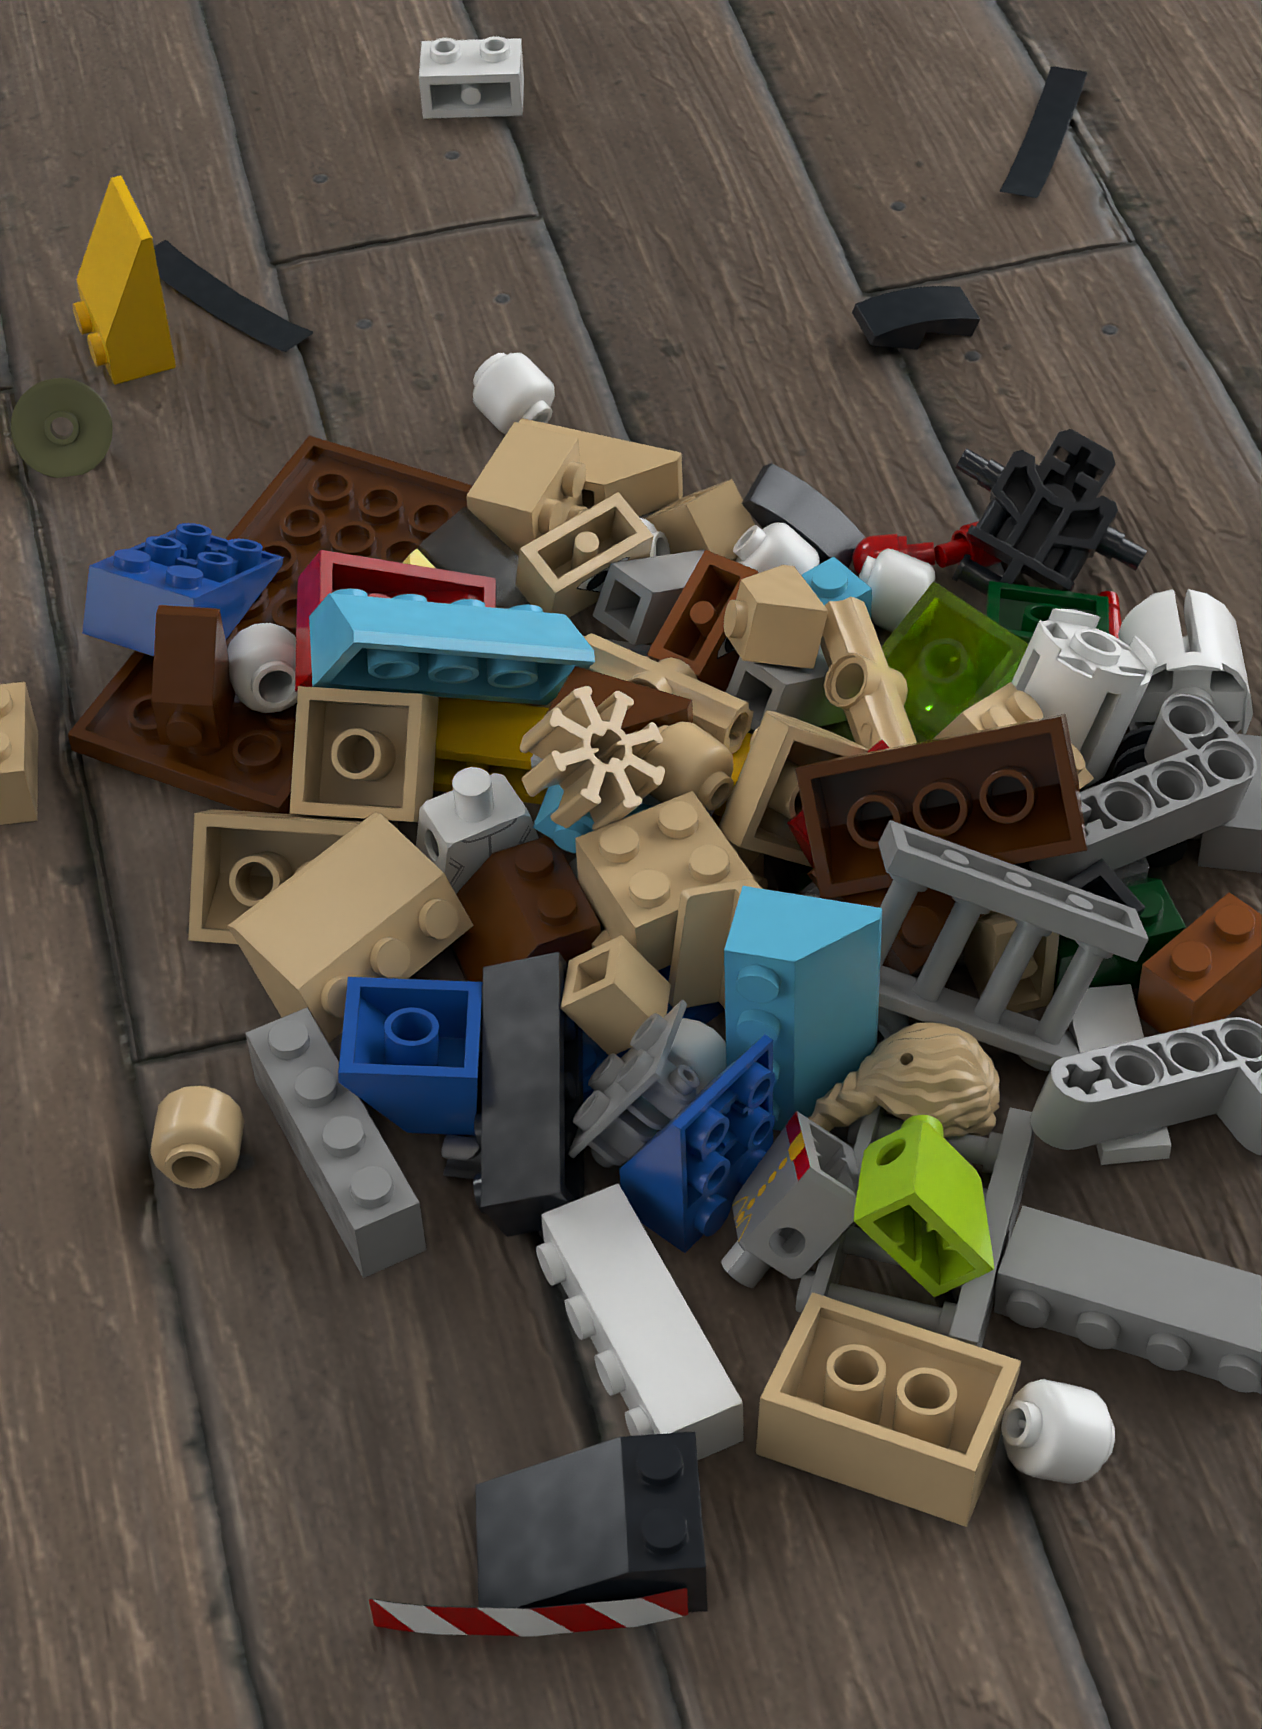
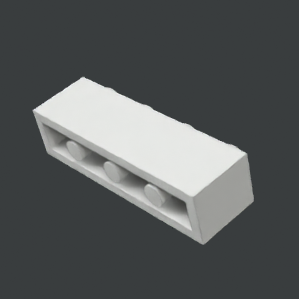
M619 1183L541 1214L544 1243L536 1246V1252L542 1271L550 1285L553 1286L561 1282L569 1299L565 1300V1307L570 1323L578 1338L583 1340L590 1337L599 1353L594 1356L595 1364L606 1391L611 1396L620 1393L629 1408L625 1412V1419L631 1436L695 1432L698 1460L744 1441L743 1402Z

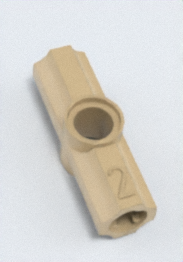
M854 597L840 601H829L824 605L828 610V615L820 642L829 668L824 682L827 699L831 704L844 710L855 743L867 749H870L881 739L889 748L917 743L904 709L908 692L906 679L902 673L888 666L865 602Z
M593 633L584 637L594 649L595 663L588 670L691 699L693 703V724H696L724 744L731 754L739 750L744 737L750 731L754 713L753 710L749 709L748 702L697 680L696 674L691 667L680 659L670 657L656 662Z

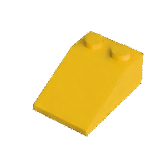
M122 175L115 176L110 179L76 279L81 301L72 304L80 333L82 335L90 333L87 335V341L95 366L105 365L114 385L176 368L153 239Z

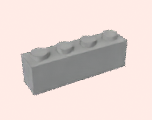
M308 1007L246 1032L255 1081L362 1277L365 1278L426 1251L420 1203L360 1098L338 1082L339 1061Z
M1022 1206L997 1272L994 1313L1007 1316L1025 1327H1043L1079 1338L1083 1343L1094 1348H1112L1139 1356L1166 1370H1185L1220 1381L1226 1387L1238 1392H1257L1262 1394L1261 1275Z

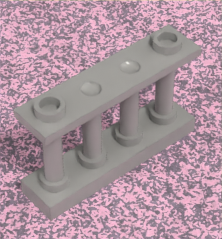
M889 820L878 843L886 872L893 879L880 906L882 908L879 1006L923 1022L941 1023L959 1028L971 1034L978 1041L1018 1054L1024 1062L1043 1071H1050L1056 1060L1078 1054L1072 1032L1066 1029L1103 958L1109 959L1115 954L1137 962L1149 940L1136 909ZM931 888L951 895L955 904L919 977L916 978L882 966L917 893ZM990 910L1014 918L1017 926L980 999L945 988L944 986L980 914H988ZM1054 932L1076 941L1079 947L1040 1021L1005 1009L1042 936L1047 937Z
M878 1106L870 1115L861 1116L849 1125L848 1143L855 1144L853 1152L859 1174L863 1152L868 1145L901 1129L904 1122L902 1119L888 1117L887 1110L881 1106ZM1010 1107L1003 1134L991 1132L989 1138L972 1134L944 1138L968 1162L983 1165V1172L992 1174L988 1189L983 1188L993 1252L994 1270L960 1285L959 1287L962 1288L957 1304L945 1301L943 1308L838 1284L847 1254L900 1266L866 1232L859 1227H855L856 1223L853 1221L820 1257L816 1272L808 1270L802 1276L797 1294L796 1312H803L813 1292L983 1348L995 1302L997 1272L1014 1229L1033 1155L1035 1133L1030 1125V1115L1032 1112Z

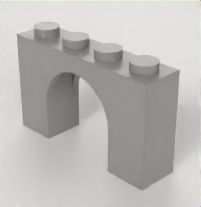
M705 550L611 563L592 616L634 646L654 642ZM819 646L814 669L743 661L739 657L726 693L749 703V709L754 711L751 723L752 730L755 731L760 726L766 710L778 712L817 727L847 721L844 710L831 704L825 695L824 682L829 668L821 646Z

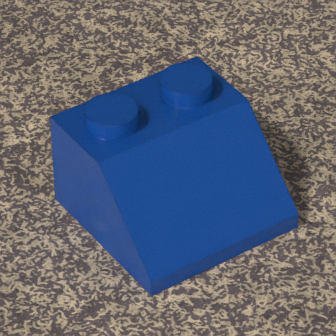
M348 977L338 1082L407 1133L475 1135L474 1118L477 1113L483 982Z

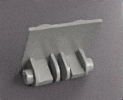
M683 999L663 1018L657 1013L652 1014L634 1034L630 1042L632 1048L621 1058L612 1053L594 1071L588 1082V1085L594 1091L582 1104L573 1119V1123L579 1128L568 1153L572 1158L588 1145L591 1147L593 1158L601 1166L609 1168L612 1165H624L647 1141L656 1135L657 1130L664 1128L670 1119L672 1120L696 1098V1088L700 1084L696 1072L685 1064H680L676 1067L667 1059L687 1007V1003Z

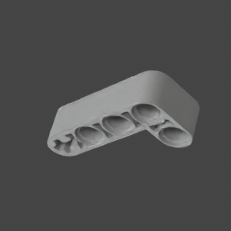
M1188 694L1172 695L1164 701L1144 749L1148 765L1080 792L1088 850L1029 861V867L1037 874L1065 883L1101 859L1112 870H1115L1228 823L1235 818L1257 769L1254 755L1205 700Z
M1231 1017L1065 1056L1056 1060L1051 1067L1030 1115V1125L1034 1133L1043 1142L1055 1148L1072 1150L1217 1114L1237 1141L1246 1149L1262 1156V1025L1249 1019Z

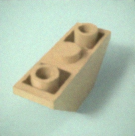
M521 418L519 421L522 424L579 438L580 463L586 466L582 501L583 506L588 509L619 492L639 517L662 509L683 496L681 452Z

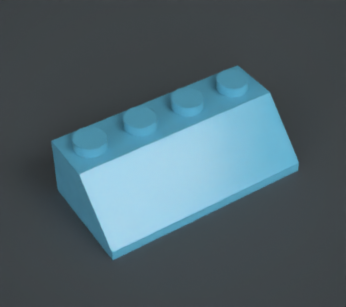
M349 588L329 593L309 616L312 685L318 688L417 693L434 697L548 705L556 698L575 666L588 669L595 663L594 649L566 614L543 612L541 607L530 604L517 605L509 609L485 607L484 602L474 599L458 600L451 604L427 602L424 596L418 594H403L390 599L368 597V594L363 590Z
M742 886L724 949L726 1067L764 1034L773 1039V1073L775 1074L773 1085L774 1130L782 1131L796 1111L807 1118L812 1116L816 1100L824 1097L836 1083H843L850 1072L858 1071L861 1062L877 1046L882 908Z

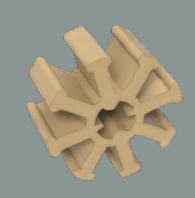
M590 686L577 688L523 736L520 751L522 753L529 751L543 759L522 777L523 785L531 797L537 795L542 789L557 784L564 789L558 809L551 814V820L564 828L571 827L588 812H590L594 821L592 825L593 830L621 820L641 805L642 799L661 785L665 768L663 766L655 767L641 759L662 742L663 739L655 723L651 722L640 731L625 734L621 726L626 711L634 704V700L620 691H615L596 708L590 696L592 688Z

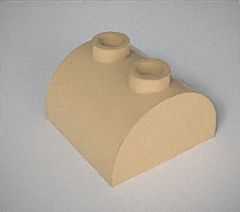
M766 710L760 726L751 737L750 750L738 780L726 800V809L719 823V829L728 841L741 848L811 867L787 824L788 821L803 809L795 768L810 763L866 753L869 749L810 723Z

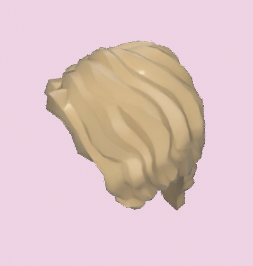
M932 1022L916 1023L904 1027L873 1048L871 1054L866 1056L861 1062L858 1071L850 1072L843 1083H836L824 1097L816 1100L814 1112L808 1119L830 1132L834 1127H847L861 1116L870 1115L878 1106H881L887 1110V1114H893L904 1121L915 1115H929L938 1119L943 1126V1138L964 1136L966 1134L985 1136L995 1127L996 1117L994 1112L1000 1108L998 1105L1000 1102V1079L992 1059L984 1052L977 1039L971 1034L946 1024Z

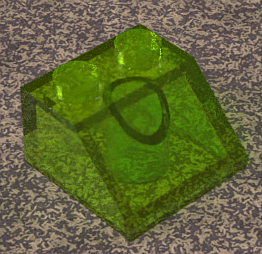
M933 581L881 648L888 666L902 673L906 679L908 692L904 709L911 728L926 739L933 740L963 711L1012 682L1029 644Z

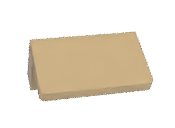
M753 878L688 888L681 892L669 975L671 987L668 1003L673 1008L682 999L687 1003L686 1008L719 1002L725 1008L724 949L742 886L762 889Z

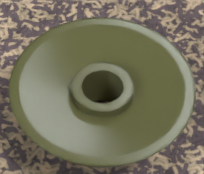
M52 378L33 385L19 398L12 413L11 436L18 454L31 468L49 477L62 478L83 475L89 472L103 460L112 440V419L105 402L92 388L73 379ZM59 417L67 418L73 425V431L65 436L57 434L52 427L53 420Z

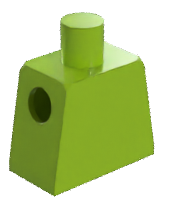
M915 1115L906 1119L901 1129L870 1143L863 1152L854 1209V1222L933 1297L993 1271L994 1259L981 1178L977 1170L943 1138L941 1122L929 1115Z

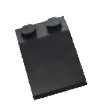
M695 1432L622 1436L475 1485L479 1607H547L632 1599L687 1588L688 1612L708 1611L706 1560Z

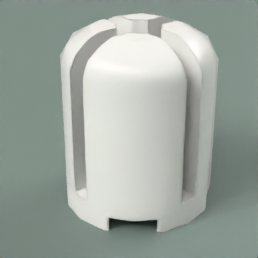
M1173 589L1153 593L1130 610L1121 624L1118 633L1119 640L1129 645L1135 635L1153 652L1157 661L1150 682L1129 724L1130 731L1143 726L1154 725L1166 699L1172 695L1188 694L1199 697L1211 705L1235 734L1241 729L1242 734H1246L1253 716L1251 694L1236 620L1226 606L1207 593L1188 589L1184 603L1187 636L1183 638Z
M1055 608L1052 610L1048 620L1039 621L1011 683L1017 690L1029 694L1038 703L1043 712V718L1066 714L1071 744L1082 754L1085 760V768L1094 777L1083 788L1087 789L1105 776L1150 682L1157 661L1153 652L1135 635L1130 644L1127 645L1113 635L1097 629L1096 626L1101 617L1074 609Z

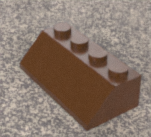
M1066 714L815 762L795 768L820 898L822 899L890 887L893 879L886 872L878 844L889 820L1010 864L1088 850L1079 780Z

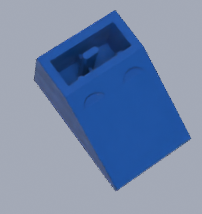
M194 523L179 524L176 529L160 536L148 537L144 543L130 549L117 550L113 556L89 565L82 634L154 656L156 612L159 605L220 609L226 640L282 567L283 557L262 551L263 546L253 540H226L211 535L212 530L204 525Z
M764 1034L711 1080L690 1104L670 1120L664 1128L660 1129L652 1139L619 1169L620 1187L640 1222L684 1253L703 1235L711 1236L721 1228L729 1215L735 1196L773 1144V1128L775 1124V1117L773 1116V1085L775 1082V1074L773 1073V1039Z

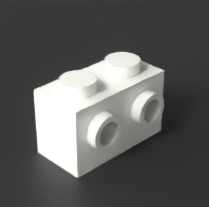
M494 36L484 40L440 38L435 41H422L419 82L423 119L523 116L524 73L521 38L505 39Z

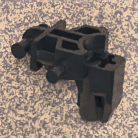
M1072 429L1061 431L1057 434L1040 465L1035 463L1033 455L1024 450L1013 452L1008 463L1004 466L993 459L989 461L966 448L955 469L978 481L977 485L991 492L989 505L977 525H971L966 540L1008 564L1009 567L1003 577L971 560L972 556L966 553L954 572L952 579L956 582L960 580L987 595L989 581L1016 584L1021 574H1025L1050 589L1072 592L1075 586L1073 582L1088 558H1093L1096 552L1109 560L1114 558L1136 571L1148 550L1125 538L1126 534L1111 526L1118 512L1116 502L1103 495L1100 496L1116 465L1113 452Z

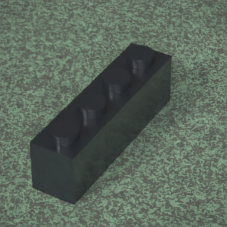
M559 952L483 967L481 1008L483 1041L482 1052L479 1053L478 1084L482 1090V1111L477 1112L474 1118L475 1136L481 1149V1172L475 1174L473 1188L479 1210L483 1214H487L506 1237L542 1231L541 1214L584 1197V1149L574 1158L568 1155L579 1128L573 1123V1119L583 1104V1030L560 1008L568 964Z

